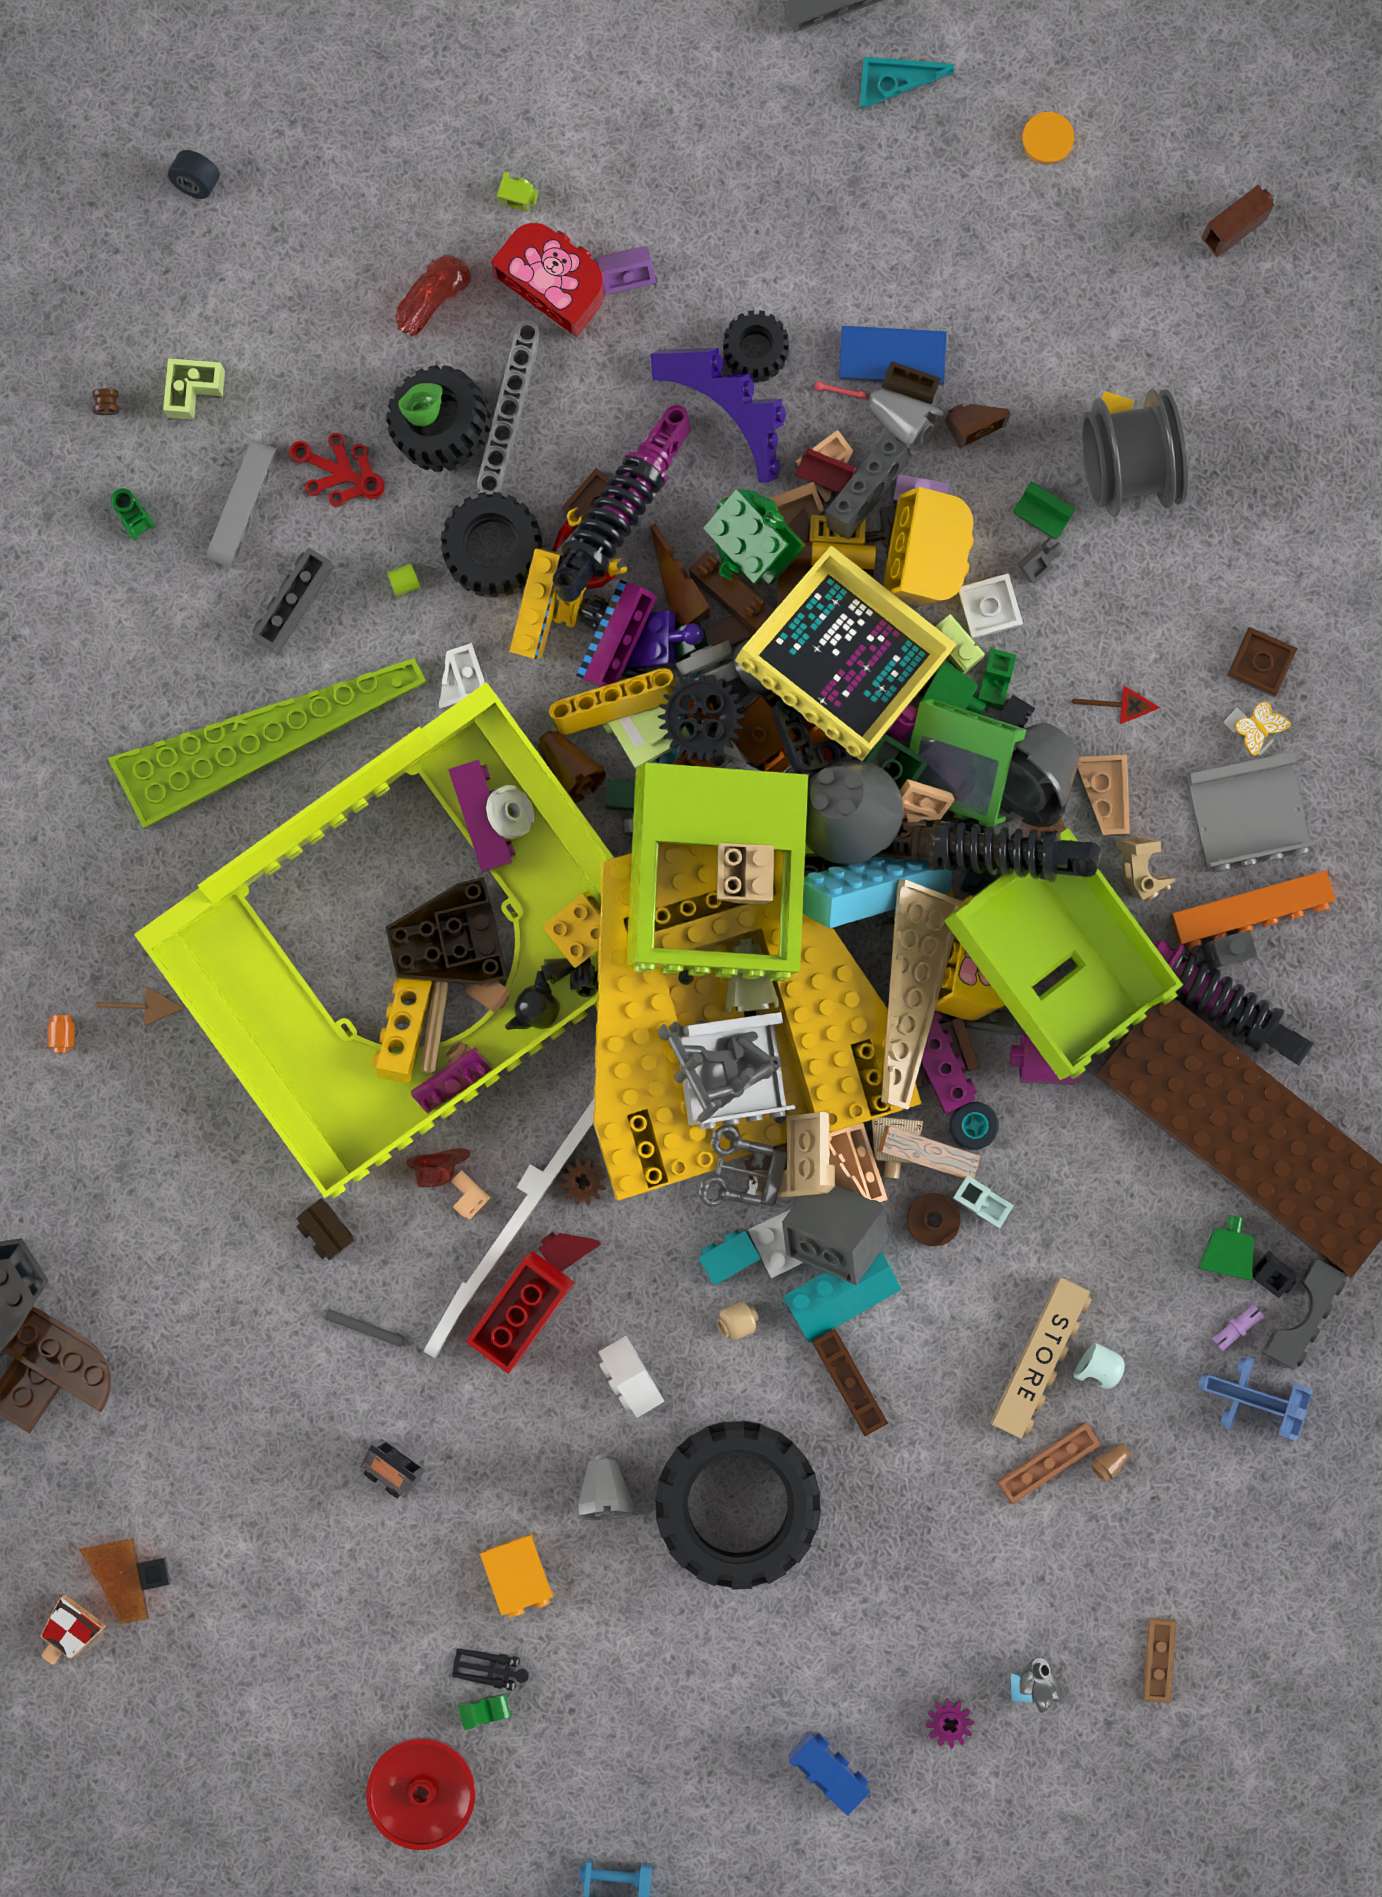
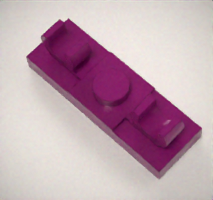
M474 1047L411 1091V1096L426 1113H429L491 1071L492 1066L479 1050Z

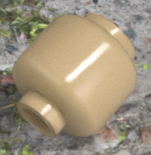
M739 1301L720 1311L717 1325L724 1338L738 1341L755 1332L756 1321L759 1318L753 1306L748 1307L744 1302Z

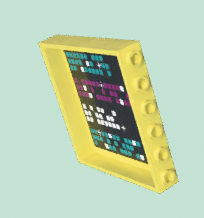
M831 545L741 649L735 662L745 672L751 673L761 681L765 688L772 690L780 696L787 705L799 711L807 721L814 723L823 730L830 739L842 745L850 755L863 761L957 644Z

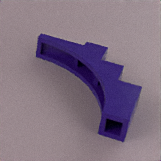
M719 348L659 350L650 354L652 380L682 384L710 397L730 415L746 438L756 463L759 483H769L778 478L780 472V462L776 458L778 436L774 433V430L783 426L786 418L782 399L752 400L754 384L750 378V373L721 374L723 361L721 355H719Z

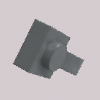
M1050 537L1044 541L1042 549L1036 546L1017 564L1027 580L1034 585L1053 568L1050 562L1060 556L1064 549L1059 542L1055 544L1054 540Z

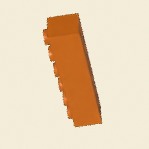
M1327 870L1175 912L1170 915V920L1178 946L1183 944L1186 945V949L1202 945L1201 940L1211 938L1213 941L1226 937L1228 932L1236 930L1237 933L1248 930L1253 931L1252 926L1262 923L1263 928L1279 923L1278 918L1288 916L1289 920L1297 919L1304 916L1303 911L1313 909L1314 913L1330 909L1329 904L1336 901Z

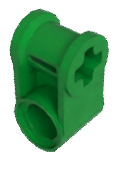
M120 488L113 492L111 504L134 541L138 539L137 536L150 527L152 529L156 527L147 511L140 505L130 490ZM122 497H130L131 502L128 507L120 508L118 506V502Z

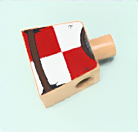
M64 1595L57 1602L41 1633V1637L49 1643L41 1656L53 1665L62 1654L72 1659L106 1625L69 1596Z

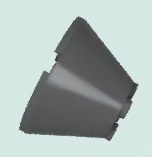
M861 760L840 761L820 770L808 782L805 839L807 846L824 860L844 865L868 861L871 859L870 857L886 849L897 836L903 820V800L895 781L882 768Z

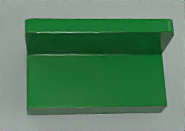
M1031 481L1014 508L1013 513L1053 539H1058L1076 509Z

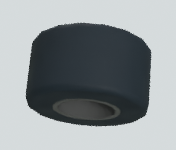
M192 150L180 151L168 170V177L172 184L181 192L197 199L209 197L220 176L218 168L212 161Z

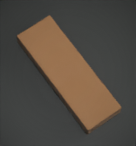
M1148 1619L1143 1701L1170 1703L1176 1620Z

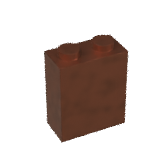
M1257 185L1208 222L1201 238L1216 257H1219L1267 220L1274 207L1271 194L1266 189L1262 190Z

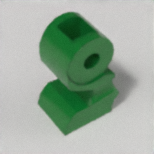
M507 1693L486 1696L474 1704L470 1703V1701L458 1703L464 1731L475 1728L482 1723L488 1724L512 1716V1712L509 1711Z

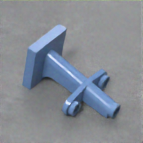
M1242 1357L1237 1369V1373L1241 1374L1239 1385L1205 1373L1202 1374L1198 1385L1199 1389L1234 1400L1231 1409H1225L1221 1419V1425H1224L1225 1429L1232 1431L1241 1405L1244 1403L1283 1416L1284 1419L1279 1435L1298 1441L1313 1393L1312 1389L1295 1383L1290 1400L1287 1401L1247 1388L1254 1365V1358Z

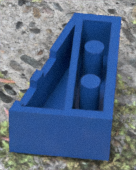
M810 1731L788 1754L789 1763L794 1767L797 1766L812 1784L815 1783L824 1792V1795L848 1816L870 1793V1789L867 1786L869 1780L860 1771L854 1774L847 1767L850 1762L839 1751L834 1754L828 1748L830 1745L829 1741L821 1733L818 1732L814 1735Z

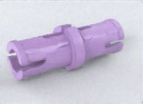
M1254 1304L1250 1305L1238 1318H1232L1229 1321L1230 1324L1215 1337H1212L1215 1344L1226 1338L1218 1346L1221 1351H1225L1240 1336L1243 1338L1250 1327L1264 1318L1260 1311L1250 1318L1258 1310Z

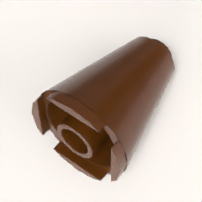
M548 731L540 737L538 749L544 762L574 803L585 799L582 794L588 789H591L593 793L604 782L606 778L604 768L558 731Z

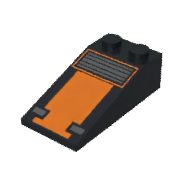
M383 1439L370 1446L360 1466L365 1470L363 1474L375 1483L378 1480L387 1486L385 1490L397 1499L400 1496L403 1498L407 1497L425 1472L422 1467Z

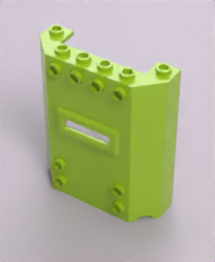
M1069 828L1060 832L1061 840L1078 841ZM1099 869L1091 877L1058 874L1055 882L1041 880L1040 878L1034 879L1030 873L1024 878L1018 877L1015 872L1009 877L1002 874L944 920L1060 1080L1068 1076L1074 1079L1086 1070L1084 1067L1092 1061L1090 1058L1092 1054L1096 1053L1099 1055L1109 1048L1108 1041L1112 1038L1117 1040L1128 1032L1126 1027L1131 1023L1134 1026L1145 1019L1147 1016L1144 1012L1160 1002H1163L1165 1005L1177 997L1175 991L1183 986ZM1071 957L1077 967L1041 996H1038L1032 987Z

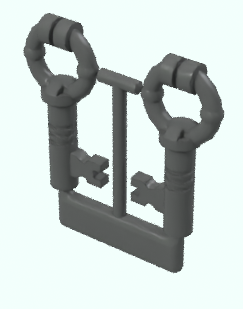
M731 1125L721 1126L715 1132L712 1131V1138H710L709 1144L722 1157L718 1159L716 1175L707 1177L702 1182H699L698 1187L700 1189L697 1190V1194L701 1201L708 1207L720 1205L726 1200L753 1206H759L760 1204L774 1206L787 1153L774 1150L771 1145L742 1139L737 1130ZM723 1132L731 1133L733 1136L730 1141L731 1147L726 1150L719 1147L721 1142L719 1139L722 1138ZM738 1150L753 1152L754 1159L751 1166L756 1167L757 1165V1168L762 1169V1159L765 1155H772L767 1174L723 1164V1156L732 1155ZM721 1169L764 1178L766 1181L762 1197L755 1195L758 1181L747 1179V1188L744 1192L729 1189L725 1181L717 1175H720ZM712 1182L720 1185L718 1198L715 1200L706 1197L708 1195L706 1189H709Z

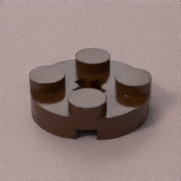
M938 1193L924 1194L918 1197L909 1208L907 1214L909 1232L921 1244L927 1246L945 1245L958 1233L960 1226L959 1208L948 1196ZM930 1212L933 1215L938 1213L941 1216L938 1220L940 1223L938 1227L927 1224L929 1220L927 1215Z

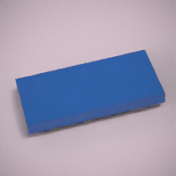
M842 326L839 379L884 382L890 362L893 361L941 378L939 385H944L947 331Z

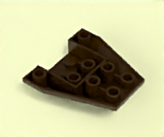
M484 877L457 883L385 927L397 979L484 985L507 979L504 957Z

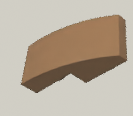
M496 981L484 985L469 984L464 992L496 1013L506 1005L511 991Z

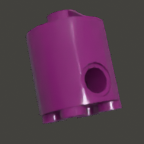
M1023 1029L1020 1045H1011L1010 1066L1019 1067L1021 1083L1075 1085L1076 1080L1082 1079L1083 1073L1074 1079L1068 1076L1060 1080Z

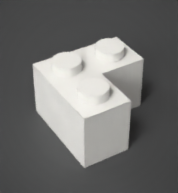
M627 1336L599 1351L603 1360L599 1365L607 1378L612 1377L608 1382L616 1395L622 1394L618 1398L626 1411L631 1409L636 1418L665 1402Z

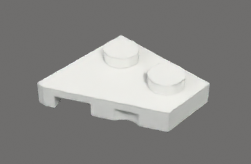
M472 643L446 652L445 670L439 700L440 710L452 707L485 683Z

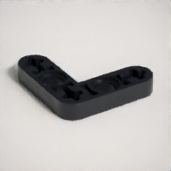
M782 699L773 706L772 715L791 767L796 773L808 774L822 770L840 761L857 758L850 755L847 750L841 753L840 749L843 746L835 740H828L813 745L802 714L787 705ZM783 707L784 709H789L790 713H782L781 709ZM788 721H789V723L792 722V721L795 722V723H792V724L786 726V723H787ZM791 729L799 732L800 742L791 740L789 737ZM801 746L804 747V749H802V750L799 749L798 751H795V749H797V748H799V747H801ZM822 748H827L832 752V761H827L823 758L821 754ZM802 757L807 759L809 763H801L799 759Z

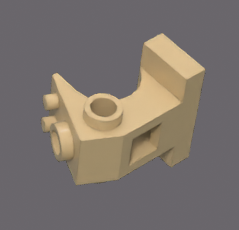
M1142 835L1116 839V848L1122 851L1124 883L1133 897L1141 900H1150L1159 894V890L1164 888L1166 891L1171 888L1170 884L1176 881L1175 878H1169L1167 875L1152 877L1148 870V860L1151 855L1161 852V841Z

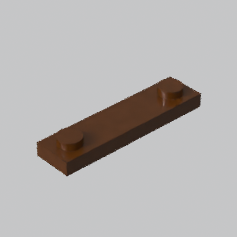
M836 1329L812 1341L864 1436L888 1424Z

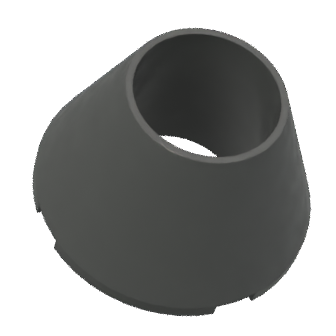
M1037 723L1024 728L1026 729L1024 740L1014 744L1000 807L1008 814L1013 811L1024 818L1022 822L1028 825L1050 827L1058 823L1065 813L1079 763V753L1073 741L1062 730L1048 723ZM976 753L975 756L978 757V763L975 765L976 774L983 788L991 797L999 763L995 759Z

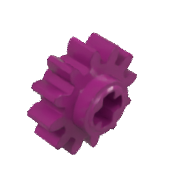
M946 1698L945 1706L943 1707L940 1703L935 1702L937 1711L927 1712L933 1720L926 1722L925 1726L927 1728H934L929 1733V1737L933 1739L939 1736L938 1746L940 1747L945 1741H948L949 1747L953 1749L955 1740L964 1745L963 1734L972 1736L971 1731L966 1727L973 1725L974 1721L965 1718L971 1711L969 1708L961 1711L962 1704L959 1700L954 1706H951L949 1698ZM949 1717L950 1720H957L954 1722L955 1727L953 1729L949 1727L943 1728L946 1718Z

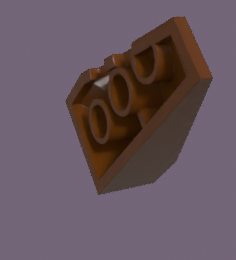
M654 523L650 526L668 608L670 611L675 612V629L686 624H699L710 617V607L693 579L687 580L688 575L680 560L674 559L672 556L674 552Z

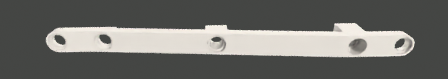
M595 1098L545 1170L541 1171L529 1165L517 1186L518 1189L528 1195L467 1283L462 1282L426 1345L424 1353L433 1358L438 1356L468 1303L593 1126Z

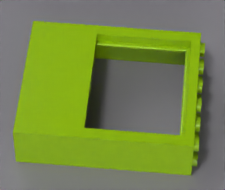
M644 763L636 770L627 967H634V972L650 973L651 970L661 969L662 974H678V972L688 970V975L705 976V974L715 972V977L731 978L732 975L742 974L743 979H759V977L768 975L771 981H785L786 979H791L792 975L800 972L808 775ZM659 843L718 847V843L774 845V851H783L779 956L654 948Z

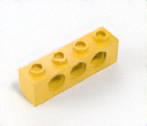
M395 979L392 990L395 998L393 1003L388 1004L386 1019H389L387 1028L383 1027L380 1033L379 1042L382 1043L380 1052L375 1053L373 1067L376 1068L378 1078L410 1083L431 1003L434 981ZM407 999H414L416 1001L409 1006L403 1004ZM401 1023L409 1024V1027L405 1030L396 1028ZM396 1047L403 1049L399 1054L390 1053Z

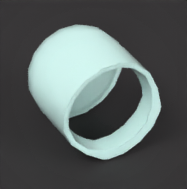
M1094 1342L1078 1362L1073 1376L1080 1381L1087 1377L1096 1378L1099 1380V1388L1110 1389L1115 1387L1121 1380L1125 1370V1363L1118 1353Z

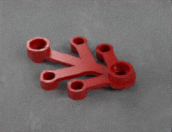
M332 433L328 437L329 446L334 450L338 464L311 452L309 445L304 441H296L290 446V456L296 463L303 464L308 462L333 474L319 480H308L305 484V490L308 495L317 496L321 490L347 481L357 485L342 492L338 490L332 491L329 494V502L333 507H341L345 501L359 496H364L367 499H377L385 490V483L382 477L372 473L367 459L368 450L363 444L354 445L351 451L354 459L358 460L362 475L352 471L344 449V438L340 433ZM334 437H339L341 439L339 445H333L331 443ZM363 448L365 452L362 456H356V449ZM300 449L306 451L305 456L302 458L296 456L297 451ZM371 482L377 484L376 489L373 491L367 489V485ZM311 484H317L318 489L315 492L308 490ZM334 495L342 497L339 503L332 502Z

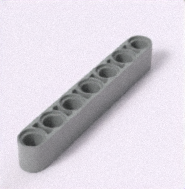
M530 320L522 321L516 327L491 431L489 432L477 480L479 492H486V495H493V492H502L540 343V333L538 326ZM524 331H532L535 335L532 339L525 340L521 337ZM524 355L529 360L524 365H518L515 363V359L518 356ZM518 380L522 383V386L518 390H511L508 387L509 383ZM512 405L516 408V411L512 415H505L502 413L503 408ZM501 430L510 433L506 440H498L496 434ZM499 455L503 458V461L500 465L493 466L489 463L490 458ZM486 481H495L497 483L496 488L492 491L484 490L483 485Z

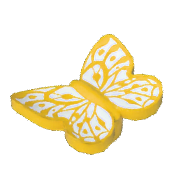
M1263 701L1254 707L1251 718H1241L1234 726L1238 734L1245 736L1244 745L1249 754L1256 756L1263 745L1264 738L1268 737V734L1288 729L1291 726V722L1279 713L1272 714L1271 705Z

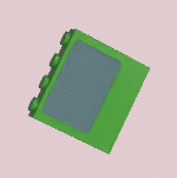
M934 699L921 701L909 749L929 762L916 782L952 793L954 802L948 810L955 812V816L959 818H974L979 820L978 823L986 827H994L996 824L1005 822L1006 816L998 814L1014 744L1024 740L1026 729Z

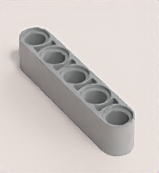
M255 440L250 442L207 552L208 560L230 568L234 567L237 561L235 557L238 558L246 538L244 533H248L255 515L253 510H257L265 489L263 485H266L275 464L272 462L276 461L278 456V449Z

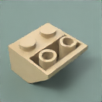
M718 843L717 899L743 904H768L772 902L774 845Z

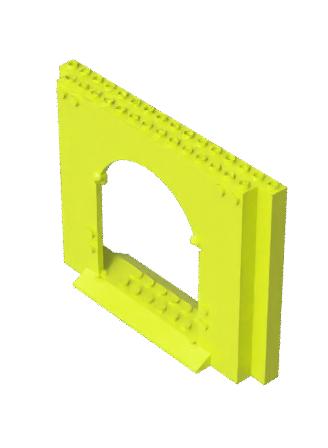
M486 682L423 728L420 726L233 859L201 882L197 890L134 935L323 1197L326 1198L331 1195L334 1199L346 1190L344 1184L352 1179L356 1183L370 1173L367 1169L374 1163L377 1167L382 1165L392 1157L389 1152L397 1147L400 1151L413 1142L411 1136L419 1132L423 1135L435 1126L433 1120L439 1116L443 1119L447 1118L457 1110L454 1105L463 1100L464 1103H467L479 1094L476 1089L485 1084L486 1087L494 1084L500 1079L498 1073L505 1068L509 1072L522 1063L520 1057L527 1052L532 1056L544 1047L541 1042L548 1037L554 1040L566 1031L563 1026L570 1021L574 1025L587 1016L585 1010L592 1005L597 1009L598 989L590 997L578 995L576 989H570L569 974L553 985L549 980L547 981L551 987L552 995L560 1003L558 1016L549 1028L537 1029L531 1027L529 1029L512 1030L505 1028V1025L516 1016L514 1005L518 996L525 988L534 985L537 971H541L544 959L566 958L543 929V925L587 891H590L601 905V862L613 859L614 857ZM479 760L481 765H487L491 777L490 780L486 781L489 791L496 790L504 785L518 787L517 790L521 793L525 792L529 797L535 815L534 822L531 823V829L528 833L516 839L505 838L506 842L511 840L516 856L511 857L513 863L489 870L509 897L502 903L501 909L507 919L513 922L515 930L514 959L505 985L511 991L508 995L509 999L506 1005L496 1013L489 1010L471 1028L449 1040L440 1042L434 1074L421 1072L423 1046L418 1049L409 1084L378 1078L376 1068L373 1067L375 1053L380 1052L382 1044L357 1035V1029L349 1019L342 1018L335 1023L245 897L249 894L248 886L262 875L270 876L281 868L279 863L286 858L291 861L303 852L302 847L310 842L313 845L325 837L323 833L329 827L336 829L347 821L345 816L350 812L358 813L369 805L367 800L376 795L379 798L390 790L388 785L405 773L409 775L420 774L474 849L448 769ZM508 806V813L511 817L514 818V812L512 808ZM509 904L515 910L511 914L506 908V906H508ZM599 950L590 956L591 965L595 967L596 971H598ZM344 1023L350 1029L347 1032H345L341 1027V1025H343ZM462 1041L464 1044H468L471 1049L476 1047L489 1061L492 1070L451 1099H448L431 1112L426 1113L411 1096V1091L450 1065L446 1054L457 1042ZM396 1047L390 1053L399 1054L403 1049Z

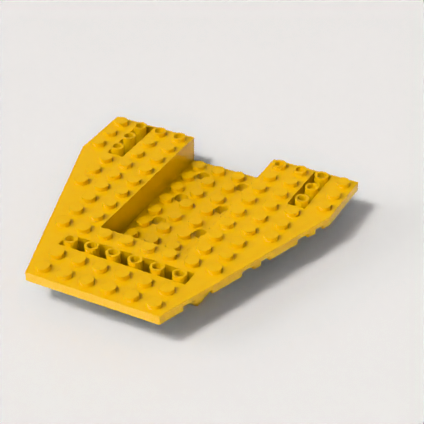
M668 843L658 845L654 948L732 953V946H738L737 940L754 939V944L760 943L763 955L779 956L783 853L781 851H774L773 901L768 904H743L717 899L718 847ZM632 853L601 862V913L598 954L599 986L593 1123L617 1201L716 1170L718 1159L722 1157L713 1150L709 1142L710 1138H712V1131L715 1132L716 1129L723 1126V1121L716 1122V1127L700 1129L699 1124H688L683 1082L677 1083L673 1078L680 1069V1063L669 1041L662 1040L657 1030L665 1024L668 1031H670L669 1026L675 1021L682 1027L695 1025L698 1021L709 1023L744 1018V1011H736V1006L731 1007V1012H725L728 978L715 977V972H710V974H705V976H692L691 981L683 985L678 980L680 972L678 974H662L661 969L651 970L650 973L634 972V967H627ZM802 914L800 972L792 975L791 979H786L785 981H772L779 1000V1007L774 1008L773 1003H768L769 1009L756 1010L757 1015L782 1013L783 1023L774 1024L779 1059L781 1061L786 1106L795 1105V1109L786 1110V1119L780 1124L776 1123L774 1118H770L769 1113L762 1114V1120L747 1122L746 1117L739 1118L738 1124H732L742 1139L773 1147L787 1142V1116L829 1112V1133L904 1110L881 1102L888 1019L887 1007L835 930ZM916 1083L909 1108L921 1104ZM722 1133V1138L719 1139L721 1141L719 1147L726 1150L731 1147V1139H726ZM735 1151L732 1155L723 1156V1163L752 1154L753 1152Z

